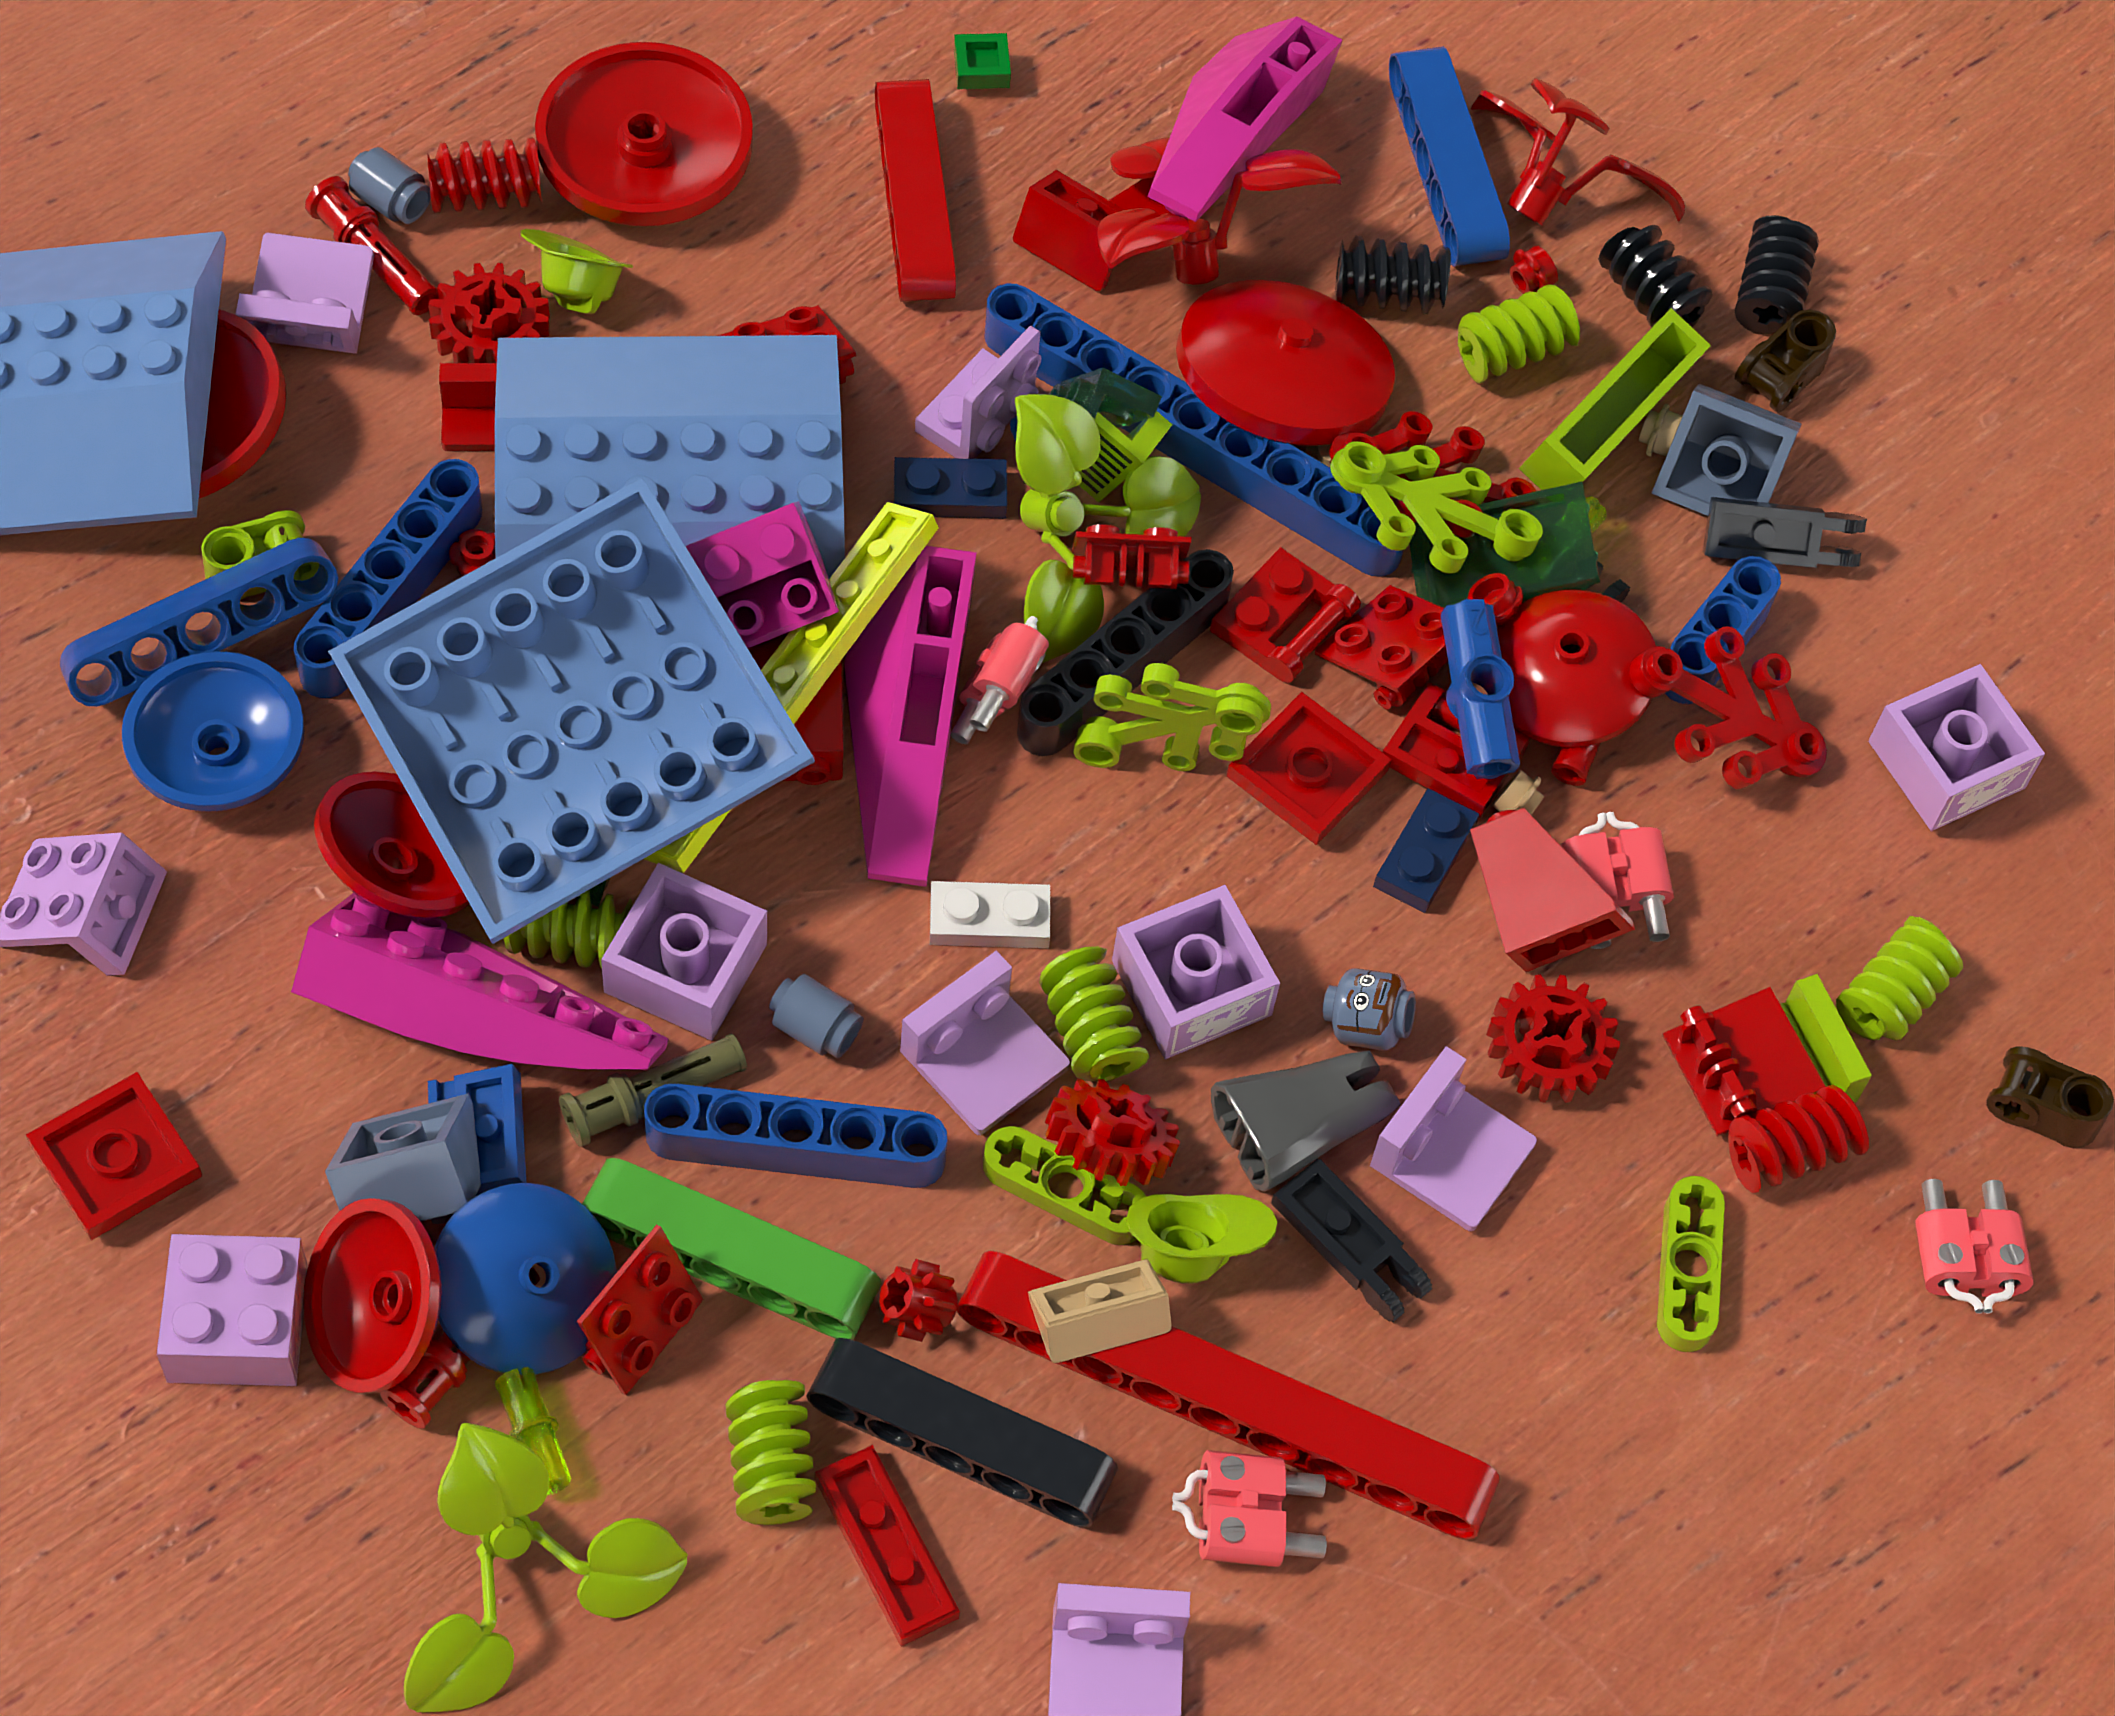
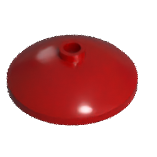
M1559 590L1544 593L1520 604L1514 616L1497 627L1502 659L1511 667L1514 675V686L1508 695L1513 725L1516 730L1533 740L1560 747H1583L1602 743L1620 735L1636 723L1645 713L1653 697L1641 694L1634 687L1630 679L1629 669L1632 660L1637 655L1656 646L1647 626L1636 613L1609 596L1586 590ZM1574 644L1582 649L1577 653H1567L1562 648L1566 645Z
M376 771L353 774L337 781L325 793L315 814L314 831L316 841L331 870L352 892L383 910L411 917L434 918L447 916L464 909L470 904L397 774Z
M368 1198L345 1206L329 1221L322 1231L308 1264L304 1285L303 1308L309 1344L324 1373L338 1386L352 1392L377 1393L389 1390L401 1383L411 1374L427 1351L438 1323L442 1284L436 1251L420 1220L404 1205L388 1199Z

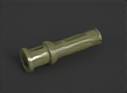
M731 1033L721 1040L675 1057L670 1061L629 1078L625 1073L609 1075L607 1083L575 1097L569 1092L559 1097V1104L565 1123L574 1141L579 1147H583L590 1143L591 1136L622 1123L627 1127L637 1124L638 1120L643 1118L646 1099L655 1088L664 1084H685L703 1087L736 1072L745 1071L747 1062L740 1043Z

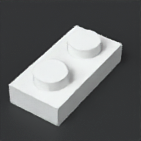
M931 881L930 945L1049 949L1050 885Z

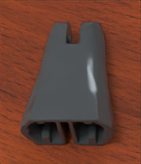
M1370 1051L1340 1055L1291 1069L1216 1082L1212 1086L1211 1103L1214 1119L1231 1147L1235 1148L1242 1144L1238 1159L1254 1189L1265 1192L1275 1187L1333 1147L1384 1120L1401 1105L1388 1081H1378L1367 1085L1380 1071L1379 1065Z

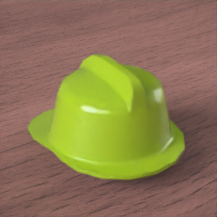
M523 229L520 232L521 237L541 249V271L544 289L552 293L559 305L568 310L586 314L595 313L601 302L608 301L612 297L623 267L633 268L631 264L617 262L600 251L568 237L535 229Z
M1154 1194L1140 1198L1129 1207L1126 1217L1130 1233L1141 1243V1260L1148 1259L1157 1275L1178 1283H1198L1207 1280L1219 1268L1225 1265L1230 1257L1249 1254L1266 1246L1275 1236L1277 1219L1273 1211L1261 1201L1243 1195L1230 1194L1193 1196Z

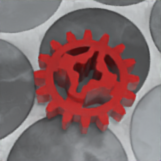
M476 263L473 268L474 275L468 277L459 270L454 271V285L439 283L437 285L438 299L429 301L430 318L428 320L431 339H437L438 353L441 356L453 353L454 363H467L468 361L473 363H497L498 338H545L550 335L548 298L541 297V285L538 281L526 284L525 271L522 269H518L511 276L505 275L503 263H497L493 272L485 273L480 263Z
M1541 974L1534 976L1530 990L1519 982L1513 984L1509 999L1500 997L1493 1012L1495 1017H1491L1486 1032L1487 1036L1493 1038L1487 1052L1489 1058H1504L1498 1072L1500 1078H1507L1515 1074L1520 1079L1516 1092L1522 1095L1530 1086L1539 1088V1100L1545 1103L1551 1091H1559L1565 1103L1572 1101L1576 1086L1587 1095L1593 1093L1598 1078L1606 1080L1614 1064L1611 1060L1615 1059L1620 1047V1041L1612 1038L1617 1029L1618 1020L1616 1018H1602L1608 1004L1606 999L1602 998L1590 1002L1586 998L1589 990L1588 984L1584 982L1575 991L1567 988L1566 975L1561 974L1555 986H1547ZM1517 1021L1521 1023L1519 1032L1524 1037L1519 1043L1515 1036V1023ZM1587 1033L1591 1042V1054L1589 1057L1585 1053L1588 1045L1582 1039Z
M1082 1079L1076 1081L1073 1089L1063 1085L1058 1096L1053 1098L1045 1119V1123L1049 1125L1045 1134L1046 1139L1058 1142L1054 1151L1058 1156L1071 1155L1075 1158L1072 1168L1076 1170L1084 1169L1094 1174L1095 1179L1102 1181L1106 1174L1112 1175L1120 1186H1127L1130 1177H1133L1143 1186L1149 1184L1152 1175L1162 1179L1167 1168L1171 1167L1180 1141L1176 1139L1179 1130L1178 1125L1166 1122L1169 1114L1167 1109L1151 1108L1149 1106L1151 1097L1147 1094L1140 1095L1130 1090L1129 1085L1122 1084L1118 1090L1110 1089L1105 1079H1098L1096 1087H1091Z

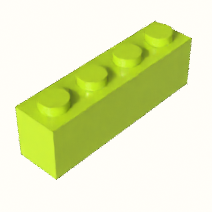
M1670 308L1518 469L1553 502L1560 506L1711 345Z

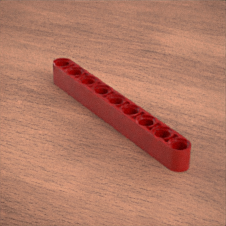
M987 1251L982 1254L959 1300L957 1313L971 1326L1051 1361L1029 1301L1028 1291L1067 1280L1001 1252ZM1173 1326L1169 1332L1056 1363L1264 1455L1283 1458L1285 1464L1303 1472L1324 1475L1328 1483L1456 1538L1474 1539L1478 1536L1500 1481V1476L1494 1468L1473 1456Z

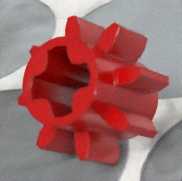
M915 1259L911 1269L896 1266L894 1268L895 1272L887 1277L880 1291V1307L885 1314L883 1322L897 1326L899 1337L919 1342L923 1341L926 1332L936 1335L943 1334V1328L951 1323L957 1311V1293L952 1287L955 1282L954 1278L939 1274L940 1265Z

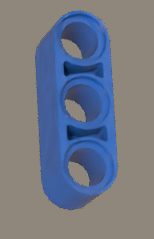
M1749 556L1741 558L1732 566L1676 636L1670 647L1671 650L1679 655L1684 670L1713 686L1717 683L1721 676L1716 664L1705 653V640L1708 635L1717 631L1715 628L1720 629L1729 626L1735 628L1742 635L1745 646L1765 622L1781 585V575L1775 565L1764 558ZM1720 639L1722 648L1728 653L1727 644ZM1684 665L1691 666V667L1695 668L1696 670L1689 669V668L1685 667ZM1671 690L1664 693L1671 700L1678 703H1693Z

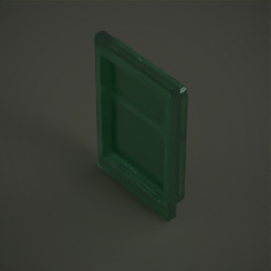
M1582 481L1477 505L1484 514L1498 520L1504 511L1519 509L1530 513L1540 522L1543 534L1531 555L1524 557L1520 561H1509L1502 558L1493 547L1494 541L1478 533L1469 538L1454 535L1467 545L1468 555L1458 572H1442L1435 568L1429 559V554L1434 545L1418 522L1414 523L1416 531L1409 545L1412 559L1411 573L1414 575L1417 597L1443 608L1468 599L1471 587L1482 577L1493 573H1502L1509 580L1513 581L1515 586L1521 587L1523 591L1522 603L1544 593L1559 590H1586L1589 585L1600 583L1597 566L1598 553L1594 548L1589 519L1590 506L1586 501Z

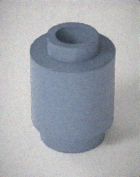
M381 147L360 153L349 167L350 192L391 221L401 220L405 224H410L424 213L430 202V187L425 184L424 177Z
M807 974L800 975L795 981L790 978L785 979L774 993L769 1005V1009L775 1012L772 1020L773 1026L821 1056L830 1053L834 1057L840 1058L854 1042L864 1020L863 1016L854 1011V1004Z

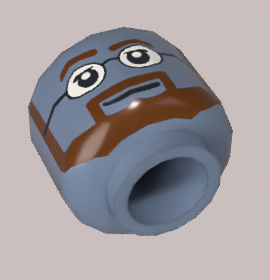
M1360 968L1349 969L1340 979L1338 986H1328L1323 1003V1018L1325 1021L1332 1022L1334 1035L1341 1044L1376 1050H1389L1395 1047L1400 1038L1406 1039L1411 1033L1415 1016V994L1413 991L1407 990L1404 980L1398 974Z

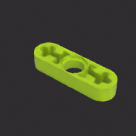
M1007 1126L994 1131L989 1136L984 1148L983 1169L987 1178L994 1185L1108 1243L1126 1245L1137 1240L1130 1233L1126 1217L1118 1224L1110 1220L1111 1209L1116 1210L1121 1203L1131 1206L1138 1199L1147 1197L1139 1187L1130 1182L1127 1183V1186H1120L1114 1176L1107 1174L1102 1181L1095 1179L1094 1174L1084 1169L1076 1170L1072 1168L1075 1161L1073 1156H1058L1054 1152L1057 1145L1023 1128ZM1013 1148L1019 1149L1022 1152L1021 1162L1015 1161L1011 1164L1010 1168L1000 1164L1002 1154H1009ZM1039 1160H1043L1045 1163L1040 1170L1038 1183L1031 1182L1032 1169L1037 1171ZM1058 1173H1071L1081 1180L1083 1190L1074 1198H1060L1051 1192L1048 1181ZM1096 1187L1101 1190L1099 1202L1095 1200L1093 1211H1088L1086 1208L1091 1201L1093 1188Z
M1688 1176L1679 1180L1672 1188L1664 1206L1657 1328L1663 1341L1671 1348L1681 1352H1694L1703 1348L1713 1335L1719 1321L1725 1201L1719 1187L1711 1180L1700 1176ZM1688 1197L1697 1198L1699 1208L1704 1210L1696 1225V1232H1686L1690 1225L1691 1214L1690 1207L1684 1205ZM1683 1250H1692L1699 1253L1707 1263V1273L1699 1277L1685 1275L1676 1266L1675 1254ZM1686 1295H1696L1692 1302L1691 1316L1694 1321L1699 1323L1693 1332L1684 1330L1683 1320L1678 1318L1685 1304Z

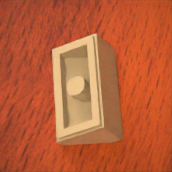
M1148 1259L1028 1291L1029 1301L1047 1354L1053 1363L1067 1361L1169 1332L1172 1327L1168 1293Z

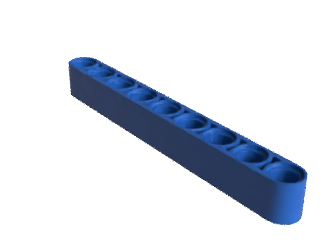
M1006 283L997 286L990 292L987 298L984 339L988 347L995 353L1002 356L1029 326L1036 328L1041 332L1038 354L1041 355L1042 359L1036 373V377L1090 410L1098 411L1107 420L1129 433L1156 410L1173 424L1155 447L1157 450L1365 574L1382 577L1391 574L1398 568L1404 550H1391L1382 545L1378 540H1375L1378 539L1377 531L1381 524L1380 520L1361 494L1345 490L1335 480L1330 467L1289 443L1255 435L1228 422L1207 407L1185 381L1030 289L1019 284Z

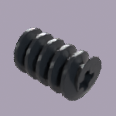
M1778 215L1764 216L1754 222L1753 233L1749 241V250L1745 259V268L1741 277L1742 282L1738 291V300L1734 309L1736 320L1745 329L1755 334L1775 333L1794 314L1805 310L1804 303L1809 293L1808 286L1812 279L1811 270L1816 260L1815 253L1819 245L1818 235L1810 226Z
M1650 225L1643 229L1629 227L1610 238L1600 251L1599 263L1602 268L1609 270L1611 279L1622 286L1624 295L1634 301L1637 311L1647 316V321L1651 328L1670 308L1693 327L1702 316L1705 306L1710 302L1713 296L1712 290L1708 286L1696 288L1700 281L1699 274L1696 271L1691 270L1683 273L1687 266V260L1681 255L1671 257L1675 250L1674 244L1669 240L1659 242L1662 236L1660 227L1657 225Z
M1355 236L1348 250H1345L1342 239L1336 272L1335 299L1342 303L1349 289H1353L1358 306H1364L1370 293L1376 292L1379 309L1386 308L1392 294L1398 296L1400 310L1404 312L1407 311L1414 297L1419 298L1422 314L1429 313L1435 300L1441 301L1443 309L1450 274V249L1442 246L1434 260L1431 261L1429 248L1426 244H1420L1413 257L1410 258L1407 243L1404 241H1398L1391 255H1388L1384 239L1377 238L1369 253L1366 252L1362 236Z

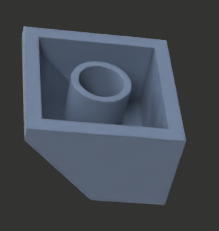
M1698 384L1692 392L1652 494L1707 516L1711 497L1769 503L1802 424Z
M469 1093L352 1123L325 1170L339 1211L345 1206L361 1199H388L404 1205L414 1213L420 1222L431 1219L433 1224L447 1223L457 1210L476 1196L481 1186L474 1110Z

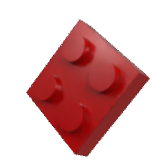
M1301 691L1244 749L1243 757L1232 761L1228 765L1226 777L1317 845L1389 771L1392 759Z
M138 1072L26 1134L32 1150L91 1241L202 1177L199 1164Z

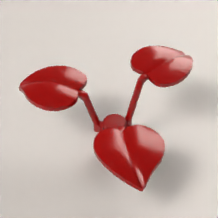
M1534 78L1531 86L1545 99L1552 114L1565 113L1566 118L1557 136L1536 118L1503 96L1482 90L1473 102L1471 110L1494 111L1518 119L1533 137L1534 143L1527 165L1519 177L1521 181L1506 204L1540 226H1543L1557 202L1566 206L1575 193L1605 170L1631 176L1651 188L1669 204L1678 222L1685 214V204L1682 197L1667 181L1639 165L1611 154L1600 160L1566 189L1563 188L1562 184L1567 177L1554 169L1552 165L1576 119H1580L1604 135H1607L1610 128L1587 106L1575 99L1566 98L1563 92L1551 84ZM1545 138H1548L1553 143L1542 162L1539 160Z
M1170 137L1151 140L1141 145L1116 151L1110 158L1112 170L1124 178L1147 179L1155 177ZM1288 149L1260 154L1246 161V171L1235 174L1217 233L1210 228V223L1204 219H1198L1194 222L1191 219L1188 220L1187 217L1171 215L1170 213L1159 215L1158 212L1152 209L1136 208L1119 211L1102 219L1097 231L1098 246L1106 264L1110 269H1113L1132 256L1173 245L1176 279L1184 284H1205L1219 276L1217 250L1227 248V233L1242 187L1250 191H1275L1318 184L1341 185L1340 174L1317 155L1303 150Z

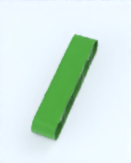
M606 1159L582 1203L598 1220L609 1240L635 1251L656 1225L661 1226L689 1275L833 1338H847L851 1340L855 1338L882 1285L881 1279L874 1271L851 1258L622 1159Z

